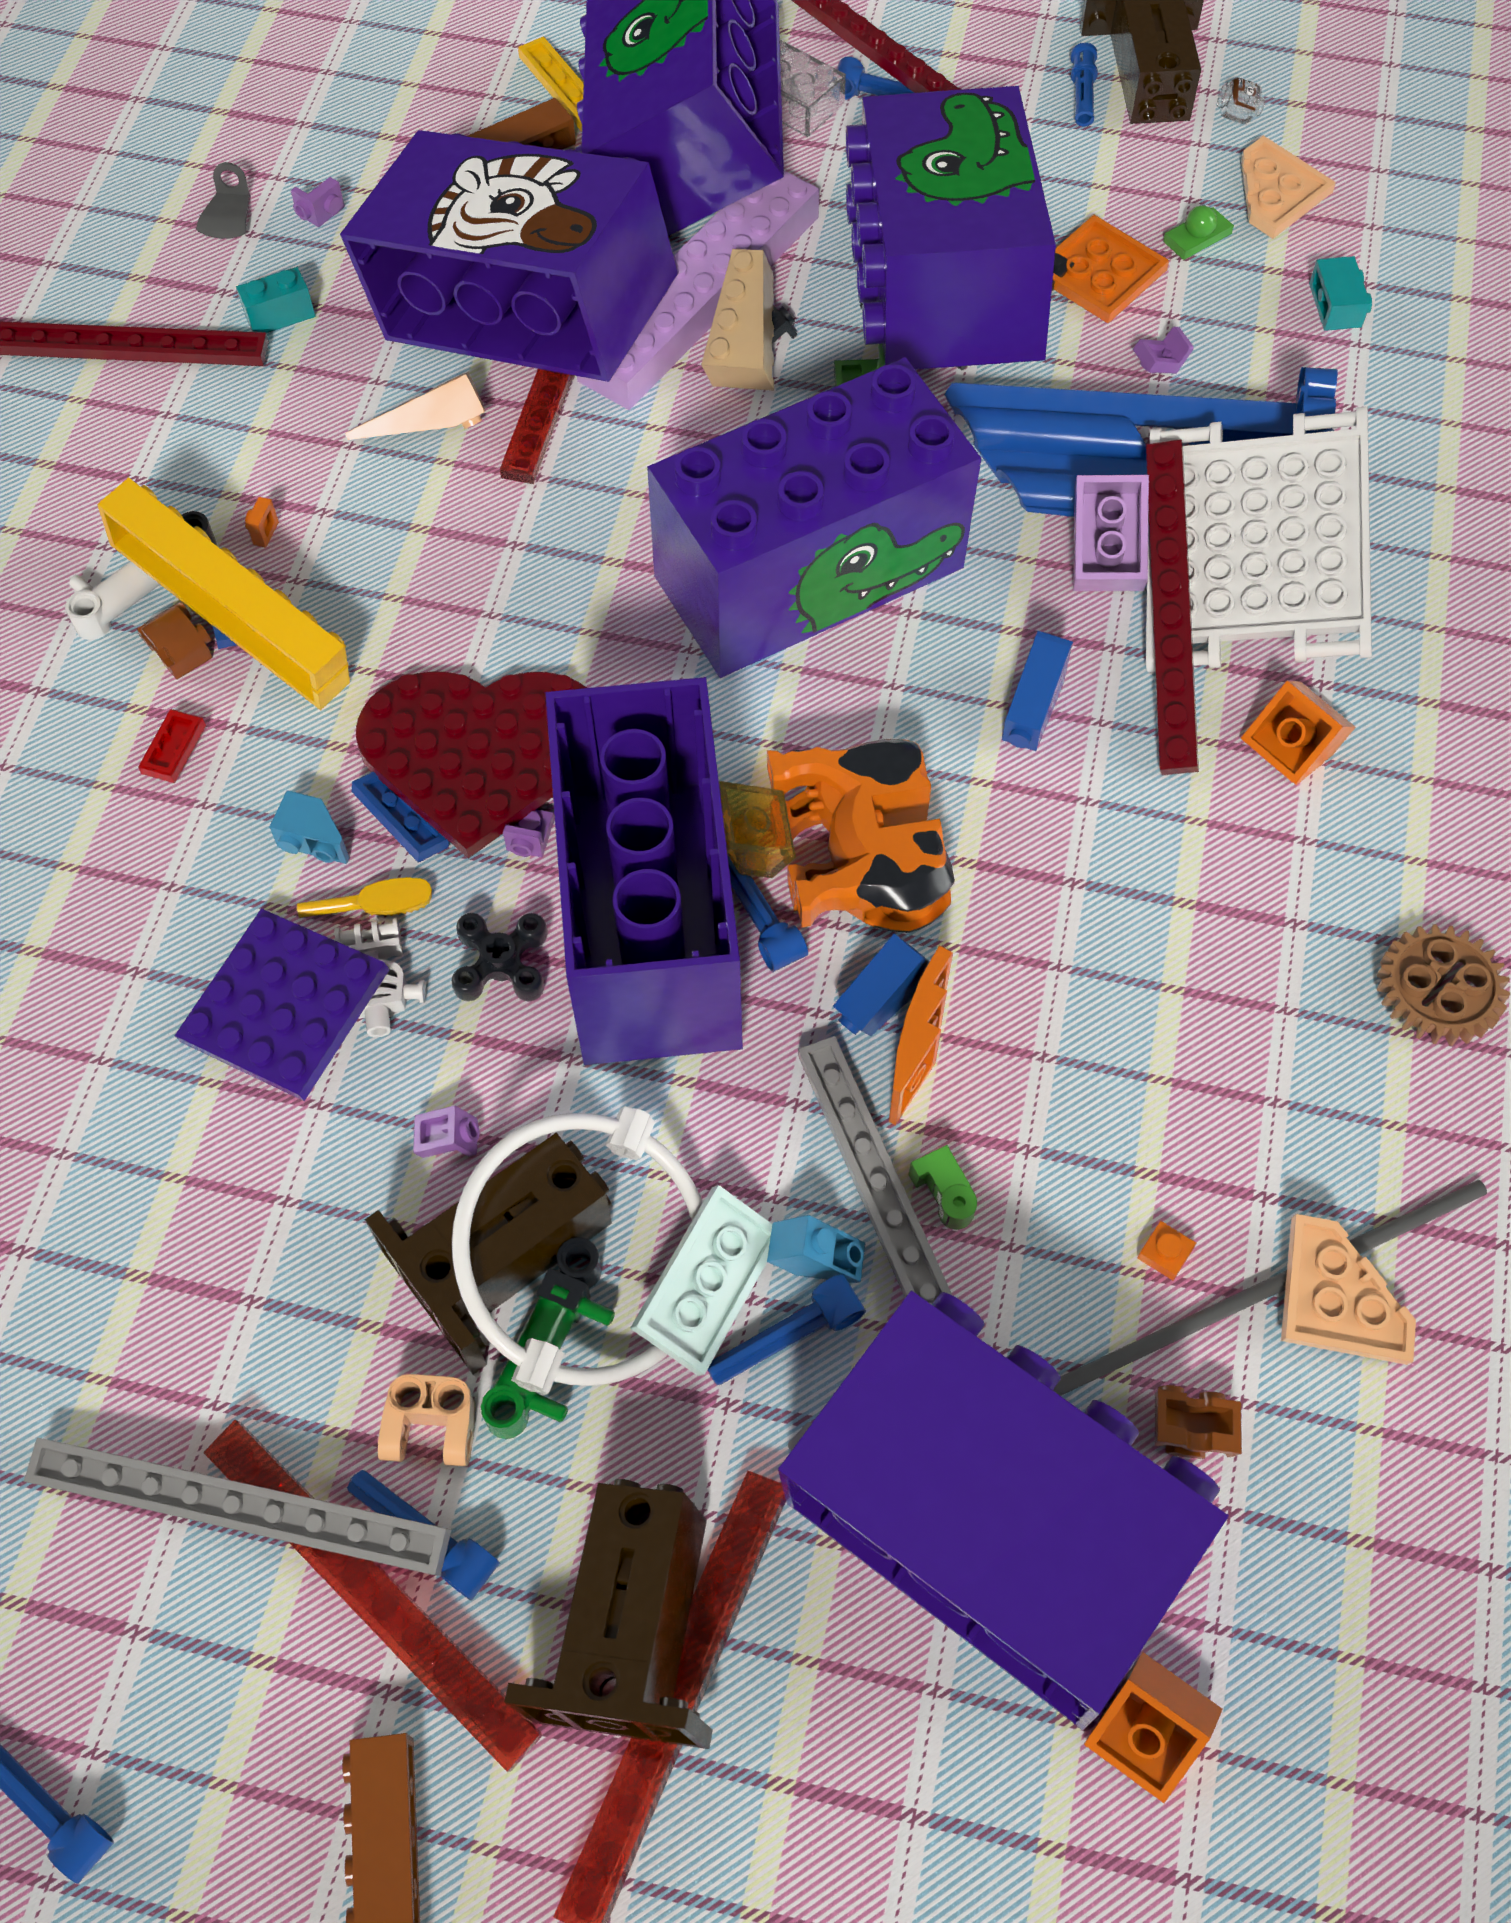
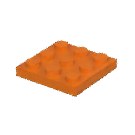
M1093 215L1056 247L1055 253L1062 255L1068 260L1066 263L1067 273L1062 278L1053 273V280L1055 281L1054 290L1106 323H1110L1168 270L1169 260L1098 216ZM1074 262V267L1071 268L1070 263Z

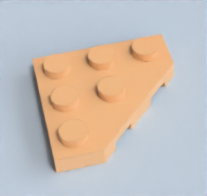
M1264 135L1243 151L1241 164L1248 221L1272 239L1334 191L1335 181Z
M1295 1214L1291 1218L1281 1341L1405 1365L1413 1363L1416 1319L1406 1306H1400L1385 1287L1388 1284L1366 1256L1362 1258L1346 1238L1349 1235L1338 1221Z

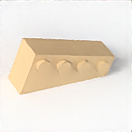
M732 249L701 363L713 387L774 391V379L772 377V366H774V354L772 351V337H774V325L772 323L774 305L773 272L763 250Z

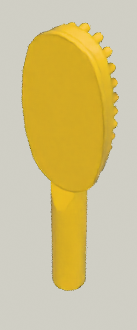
M393 878L370 884L364 887L359 895L297 903V912L299 918L363 909L372 916H393L394 914L412 913L414 910L418 911L420 908H425L430 903L432 889L430 884L421 878Z

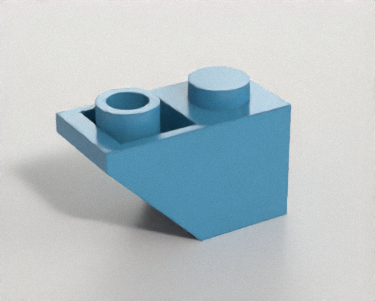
M286 790L269 826L277 846L291 854L301 852L313 855L318 860L326 863L336 861L347 864L350 858L344 841L322 799Z
M804 1215L773 1222L767 1262L796 1276L827 1280L833 1276L844 1274L849 1283H859L862 1276L865 1242L810 1215Z

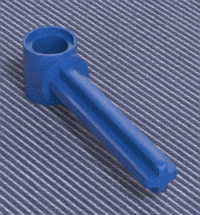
M844 57L839 61L830 81L831 92L842 100L851 99L854 95L859 96L861 91L878 96L914 93L901 82L866 74L865 67H863L859 60L853 57Z
M726 845L731 888L761 934L758 947L770 971L775 972L808 956V948L799 929L794 924L789 926L788 923L778 920L735 850L730 845Z
M845 1275L833 1276L817 1286L812 1292V1304L713 1359L707 1371L714 1383L722 1385L824 1325L829 1330L839 1331L858 1321L866 1313V1310Z
M361 1470L350 1479L347 1486L348 1492L373 1512L437 1526L367 1471ZM450 1536L440 1576L459 1593L472 1601L499 1566L500 1562L472 1539H462L457 1542Z
M0 1744V1789L50 1840L47 1847L49 1851L47 1857L51 1863L68 1879L79 1884L114 1844V1840L89 1816L79 1814L72 1817Z

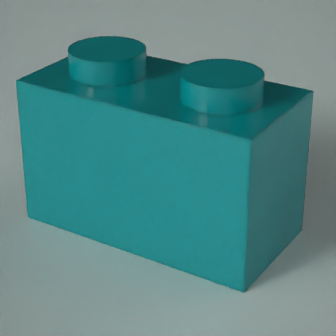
M1355 256L1317 259L1309 285L1324 331L1362 328L1367 313H1370L1372 309V297L1366 291L1364 273L1361 269L1359 270Z
M298 266L236 286L244 315L252 332L268 333L316 317L308 287Z

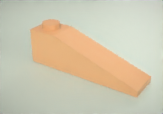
M466 372L429 390L422 396L413 398L395 409L387 411L347 431L345 434L348 440L450 428L460 424L466 429L482 421L480 414L485 412V408L469 372Z

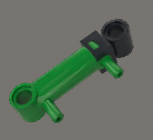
M581 1237L571 1238L559 1248L557 1263L560 1272L551 1268L548 1269L536 1293L538 1301L516 1342L524 1348L527 1340L533 1338L548 1342L561 1349L573 1323H578L582 1315L606 1326L612 1323L615 1316L614 1310L590 1300L589 1289L596 1285L602 1273L598 1249L590 1240ZM577 1258H586L590 1261L589 1265L583 1270L576 1271L569 1268L572 1261ZM509 1359L494 1388L489 1390L482 1399L481 1415L490 1432L502 1439L515 1438L527 1427L530 1409L558 1422L564 1421L568 1412L567 1406L536 1392L521 1388L511 1381L517 1365ZM510 1404L516 1407L515 1413L508 1420L501 1421L494 1418L496 1410L502 1405Z

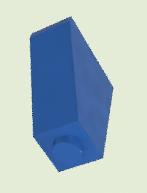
M1037 631L1005 719L1003 741L1009 742L1017 748L1037 751L1064 685L1073 641Z
M894 933L833 1005L842 1014L838 1021L855 1035L861 1031L872 1036L913 998L920 978L930 961Z

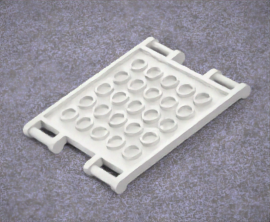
M1368 406L1357 407L1354 412L1305 416V413L1293 414V435L1223 442L1222 422H1212L1207 427L1162 431L1161 428L1150 429V444L1182 439V443L1210 441L1208 444L1183 446L1193 644L1208 643V650L1193 651L1194 666L1209 665V668H1221V642L1280 637H1294L1295 663L1307 662V658L1348 655L1372 658ZM1350 426H1356L1357 428L1305 434L1306 431ZM1148 504L1147 672H1156ZM1360 633V640L1307 643V636Z

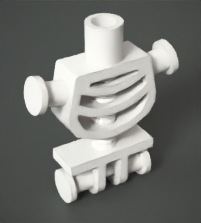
M393 918V923L379 925L378 921H372L371 930L363 931L361 924H354V929L341 931L340 928L334 929L337 942L385 962L390 969L358 1018H365L367 1035L371 1037H383L391 1032L389 1014L405 1011L406 999H419V1003H425L426 1001L425 980H419V984H407L403 969L398 963L381 959L403 955V948L400 942L401 932L397 918ZM373 938V942H364V939Z

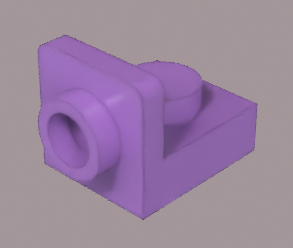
M536 809L514 826L505 825L503 836L506 850L522 857L531 855L543 858L555 821L553 812Z
M457 1106L415 1115L413 1153L421 1158L455 1150L468 1157L476 1155L477 1140L480 1136L477 1118Z

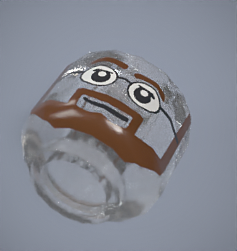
M1235 77L1229 83L1225 82L1217 99V107L1220 108L1221 116L1241 124L1249 123L1254 116L1259 117L1265 105L1261 85L1240 77Z

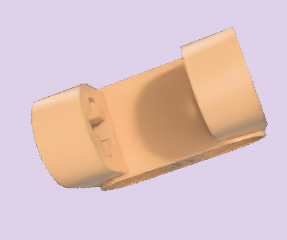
M405 1374L397 1377L390 1384L382 1414L378 1438L379 1460L403 1462L407 1450L410 1424L446 1426L443 1447L444 1465L467 1467L471 1457L475 1424V1401L467 1384L459 1378L447 1376ZM417 1391L421 1393L420 1399L415 1405L411 1407L401 1406V1400L408 1392ZM453 1394L464 1396L462 1404L455 1410L443 1408V1404L449 1396Z

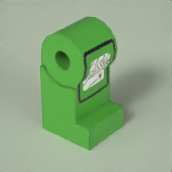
M948 1145L912 1161L908 1175L916 1188L924 1184L928 1186L939 1205L938 1215L940 1221L946 1227L960 1230L970 1225L977 1209V1198Z

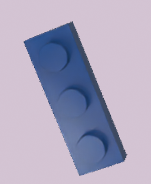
M374 772L352 781L351 792L418 863L449 848V841L383 784Z

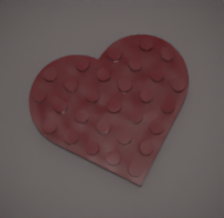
M439 671L405 674L376 692L363 707L356 725V740L359 752L370 772L378 775L379 780L469 859L502 835L505 825L514 826L529 813L553 798L545 692L583 689L587 687L567 675L549 672L509 674L487 687L463 674Z

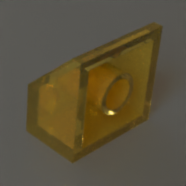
M719 781L727 855L741 875L773 878L796 858L783 790Z

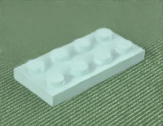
M721 1186L712 1187L630 1329L697 1376L705 1375L767 1263L772 1224Z

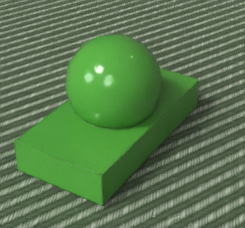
M1206 205L1196 206L1188 213L1185 223L1165 233L1163 242L1185 260L1231 235L1234 225L1214 207L1210 208Z

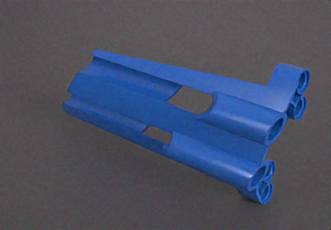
M1301 367L1296 403L951 383L944 395L954 414L961 415L969 426L974 438L973 445L1001 483L1012 485L1023 509L1032 513L1074 517L1077 475H1147L1146 444L1135 426L1164 427L1178 430L1207 427L1212 422H1222L1223 442L1293 435V414L1305 413V416L1335 413L1336 399L1334 397L1338 370ZM1330 428L1306 431L1305 434L1334 431V429ZM1210 441L1190 442L1188 444H1208Z

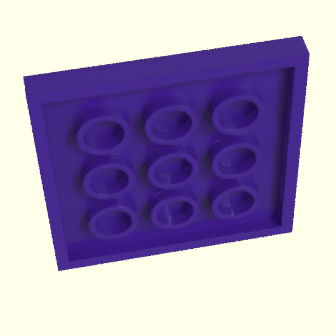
M261 908L174 1036L181 1043L305 1101L390 969L383 961Z

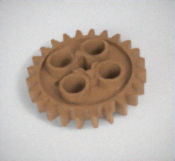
M1437 924L1432 925L1428 934L1421 926L1416 928L1413 935L1404 932L1399 941L1394 940L1387 950L1388 952H1385L1380 961L1382 965L1376 976L1382 980L1377 987V991L1387 993L1381 1004L1382 1006L1394 1005L1395 1009L1391 1013L1390 1018L1395 1019L1402 1016L1405 1019L1402 1029L1407 1030L1411 1026H1415L1417 1028L1416 1038L1418 1039L1427 1032L1431 1034L1433 1044H1437L1441 1036H1445L1449 1046H1453L1459 1036L1466 1044L1472 1040L1474 1035L1482 1038L1488 1029H1493L1500 1020L1499 1017L1507 1009L1504 1003L1511 993L1504 989L1510 981L1509 977L1499 975L1505 966L1504 963L1491 962L1496 951L1489 950L1483 952L1480 949L1484 942L1483 939H1479L1473 944L1469 942V931L1467 930L1460 937L1455 936L1454 928L1451 925L1445 934L1440 932ZM1433 957L1441 959L1444 963L1436 961ZM1457 963H1463L1464 966L1456 973L1452 981L1443 987L1431 1004L1427 1007L1423 1006L1422 1002L1429 997L1435 986H1438ZM1409 981L1417 983L1421 988L1413 986ZM1466 981H1470V982L1473 983L1476 987H1472V986L1469 985ZM1442 1006H1447L1454 1013L1446 1011Z

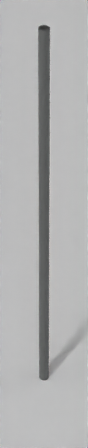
M1477 1180L1349 1241L1358 1253L1362 1254L1485 1196L1487 1189L1482 1181ZM1287 1270L1060 1376L1061 1380L1053 1391L1062 1396L1284 1291Z

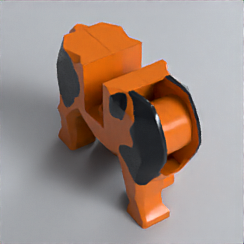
M881 739L840 750L815 747L810 750H793L785 754L775 750H767V770L773 797L782 796L799 786H807L804 791L789 801H774V823L779 847L789 846L800 832L814 825L823 824L829 831L828 849L832 860L830 863H809L805 866L798 864L787 865V883L793 911H798L802 928L811 926L819 914L830 910L847 911L873 927L903 933L920 930L943 915L951 905V892L949 889L954 884L955 879L952 864L944 847L940 819L927 820L931 783L927 777L923 752L918 743L906 739Z

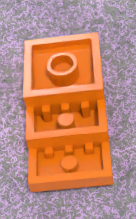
M940 945L920 978L906 1013L897 1049L889 1122L895 1126L936 1064L941 1035L940 1027L942 1025L947 996L946 989L953 952Z

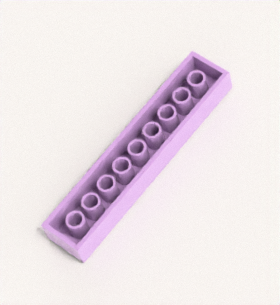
M784 171L783 178L719 210L674 255L678 275L611 380L607 382L577 376V381L630 410L711 328L732 249L763 250L771 267L819 218V188Z

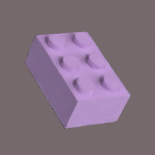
M1077 475L1074 500L1073 591H1144L1148 580L1149 475Z

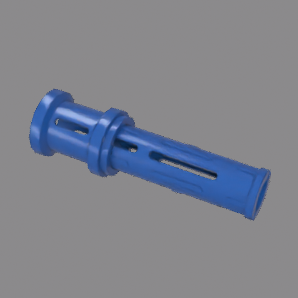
M1080 43L1071 51V62L1074 65L1071 69V80L1075 84L1076 124L1082 127L1091 125L1095 119L1093 83L1098 76V69L1095 65L1097 49L1091 43ZM1081 52H1083V59L1080 58Z

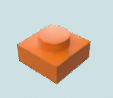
M258 497L253 509H250L246 514L245 527L249 531L253 545L266 548L279 520L272 499Z
M1160 1221L1137 1259L1174 1281L1197 1243Z

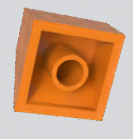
M1287 680L1240 739L1292 783L1298 785L1332 757L1356 727L1302 682Z
M1142 1652L1113 1695L1084 1745L1158 1800L1165 1803L1211 1739L1223 1709Z

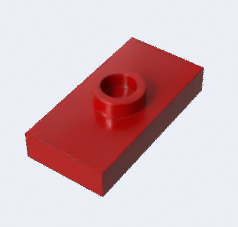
M170 709L138 766L141 774L175 783L206 727L204 719Z

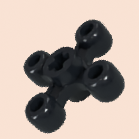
M467 913L461 916L456 925L458 938L463 945L476 948L480 956L474 965L461 967L454 972L451 982L456 996L463 1001H474L482 994L484 985L489 980L494 979L497 981L509 980L513 985L515 994L523 1001L531 1002L540 998L544 991L543 976L536 968L523 965L520 958L526 949L539 947L546 941L548 930L543 917L535 913L525 914L518 920L516 929L510 935L500 932L491 934L488 931L485 920L477 913Z

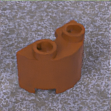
M181 601L137 628L141 639L152 651L154 650L164 666L176 680L213 658L206 645L211 642L210 636L200 623L195 626L190 621L192 617Z
M1159 1386L1155 1393V1446L1165 1445V1453L1186 1458L1205 1459V1452L1226 1454L1227 1458L1242 1454L1241 1402L1227 1400L1225 1395L1219 1392L1199 1393V1399L1188 1397L1187 1393H1184V1388L1180 1386Z

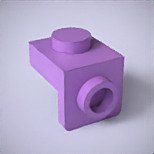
M332 177L327 178L308 194L298 187H294L291 190L295 213L302 220H307L318 228L345 207L340 184Z
M1172 327L1163 341L1139 339L1133 351L1140 359V364L1146 371L1150 373L1177 374L1192 353L1194 346L1180 327Z

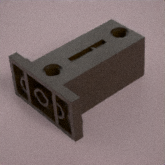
M1084 0L1080 22L1081 36H1111L1130 124L1190 121L1201 74V65L1192 30H1198L1204 0Z
M557 1132L488 1180L479 1195L470 1228V1260L477 1289L489 1312H492L548 1271L549 1268L557 1264L558 1250L564 1242L577 1237L590 1240L612 1224L609 1211L612 1203L606 1195L609 1192L607 1184L596 1171L590 1174L582 1165L585 1159L578 1147L571 1140L565 1144ZM459 1202L409 1237L394 1217L387 1221L382 1213L377 1210L364 1220L379 1249L472 1375H474L487 1365L481 1353L487 1347L480 1338L481 1334L465 1306L455 1277L452 1235Z
M616 1479L614 1484L598 1483L554 1684L537 1678H526L525 1685L508 1683L504 1703L536 1724L710 1749L713 1729L700 1719V1713L688 1709V1702L673 1698L707 1523L706 1518L688 1498L682 1488L670 1484H658L656 1489L641 1488L639 1483L626 1479Z

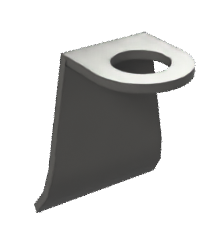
M229 162L220 163L213 172L216 194L201 213L196 230L213 238H237L246 234V219L250 198L247 180L244 172L237 165ZM226 170L234 172L239 179V183L236 186L225 184L221 179V173Z

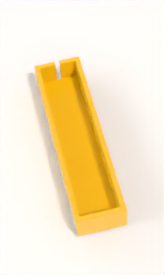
M128 477L97 504L109 543L113 548L229 637L231 641L320 711L350 683L346 645L339 635L332 631L329 633L319 626L313 615L306 610L301 612L291 604L290 599L281 590H273L266 585L263 578L254 569H246L239 564L236 557L227 548L222 547L220 549L212 543L204 530L198 526L193 528L184 521L183 516L173 506L169 505L166 507L162 504L150 488L145 485L139 486Z

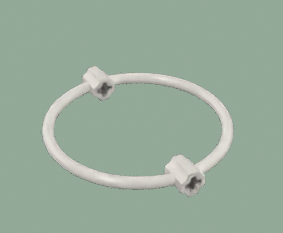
M624 1106L620 1108L616 1119L590 1113H566L530 1122L511 1132L494 1145L478 1163L463 1189L455 1214L452 1235L453 1265L459 1291L478 1329L502 1355L517 1365L511 1381L528 1391L547 1395L553 1382L579 1386L605 1385L620 1382L648 1370L664 1359L667 1354L653 1345L643 1353L615 1365L599 1368H576L560 1365L565 1353L555 1345L531 1338L527 1340L523 1348L501 1329L486 1308L473 1276L469 1241L471 1222L479 1195L494 1170L503 1160L527 1142L553 1132L584 1129L610 1134L605 1146L612 1153L622 1158L638 1160L642 1157L643 1152L650 1155L674 1181L693 1221L703 1203L702 1198L682 1164L663 1144L650 1135L655 1120L650 1117L649 1113L643 1110Z

